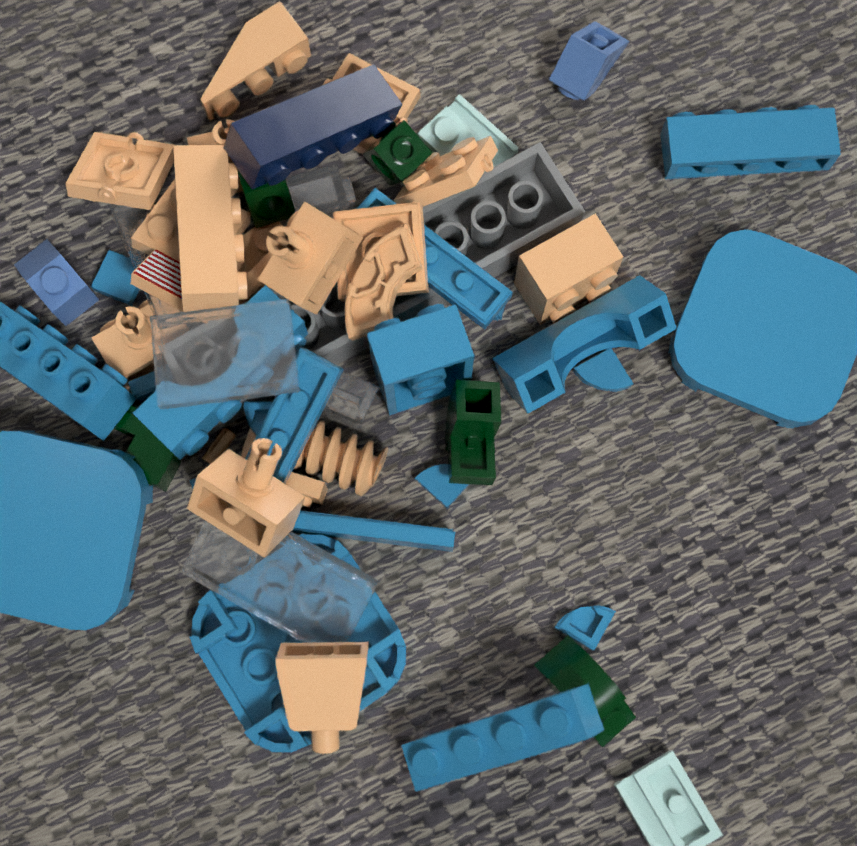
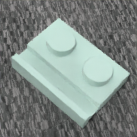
M460 94L449 107L446 106L418 132V136L432 152H438L440 156L452 152L451 149L456 144L467 138L474 137L478 141L491 135L498 149V152L492 159L493 167L515 156L519 148Z
M671 750L634 771L623 780L613 784L649 846H706L723 836L675 753Z

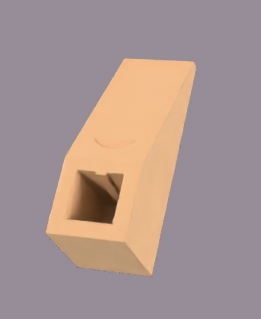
M280 1L245 23L200 100L210 121L214 119L213 114L215 111L220 117H226L237 110L240 102L230 89L244 81L254 95H261L268 91L273 85L274 80L264 67L269 65L276 76L279 77L286 72L289 74L298 72L305 66L308 58L311 57L308 37Z

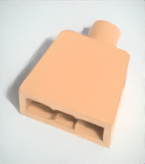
M369 642L280 644L275 660L288 725L293 731H311L312 750L316 753L327 754L337 751L340 748L339 731L357 728Z

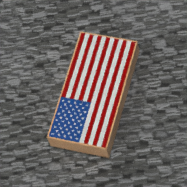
M155 249L132 272L130 284L183 312L180 261ZM212 319L197 320L208 325Z

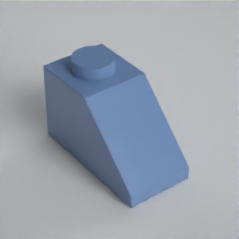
M595 21L570 36L549 80L559 85L558 90L563 95L575 100H586L595 93L629 41Z
M48 239L14 264L29 286L65 326L99 301Z

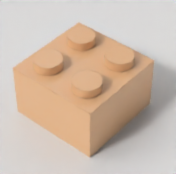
M595 213L519 255L514 284L538 323L541 325L551 319L554 324L575 312L573 306L585 299L591 303L611 292L610 285L617 278V272L624 257Z

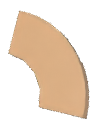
M407 223L385 234L371 246L362 257L363 261L357 269L352 283H349L345 300V324L348 338L352 341L365 337L367 333L375 331L374 327L377 324L394 319L393 305L398 290L409 277L423 269L411 229Z

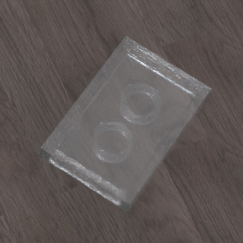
M289 299L150 316L157 404L161 410L300 392Z

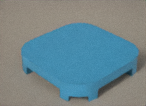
M746 229L730 232L715 242L702 262L701 269L677 324V329H675L671 337L668 353H670L674 370L682 379L681 383L695 392L697 389H700L777 421V426L793 429L813 424L831 412L842 395L857 355V273L842 264L762 232Z
M35 430L0 432V613L69 630H89L112 620L123 608L129 605L135 591L130 589L145 510L147 504L153 503V485L149 486L143 469L133 460L135 456L119 449L110 450L35 433Z
M303 533L288 539L289 543L215 591L210 590L198 601L199 605L192 619V634L189 637L195 653L200 655L245 729L244 733L255 745L272 752L291 753L312 744L311 731H293L288 725L275 660L281 643L369 642L359 712L387 694L399 682L406 666V645L398 626L350 552L338 540L336 541L325 535H305Z

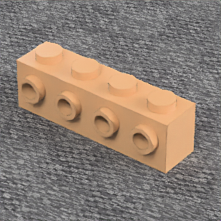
M173 145L183 320L233 318V315L239 311V300L247 299L246 272H237L236 263L244 262L243 234L234 235V225H241L240 198H231V189H238L237 167L234 163H228V154L224 150V145Z

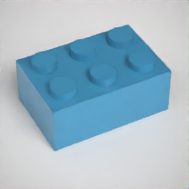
M443 304L426 307L418 312V317L403 322L398 318L389 319L377 324L374 327L375 331L367 333L373 370L389 416L450 396L455 380H472L474 353L456 304L444 308Z

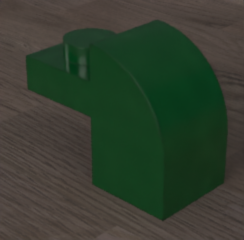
M455 380L449 398L445 430V450H448L449 483L493 485L496 479L494 438L502 422L500 382Z
M132 405L114 429L133 438L126 453L135 456L133 460L143 469L148 484L166 492L181 464V460L133 414L137 408Z
M566 636L534 664L555 694L585 684L589 685L604 731L593 736V738L602 748L636 718L624 701L626 697L614 681L571 637Z

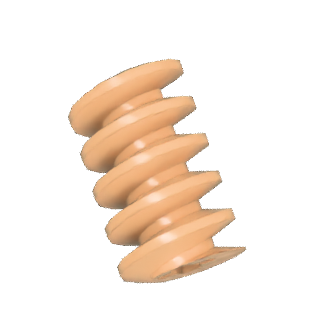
M321 420L313 429L294 470L300 469L306 463V473L313 477L323 468L322 479L324 482H332L339 474V487L341 489H348L356 481V495L360 497L365 495L373 487L387 457L388 447L386 446L378 456L373 455L374 441L369 440L360 450L357 448V434L353 433L343 443L341 442V428L336 427L328 437L324 435L325 421Z

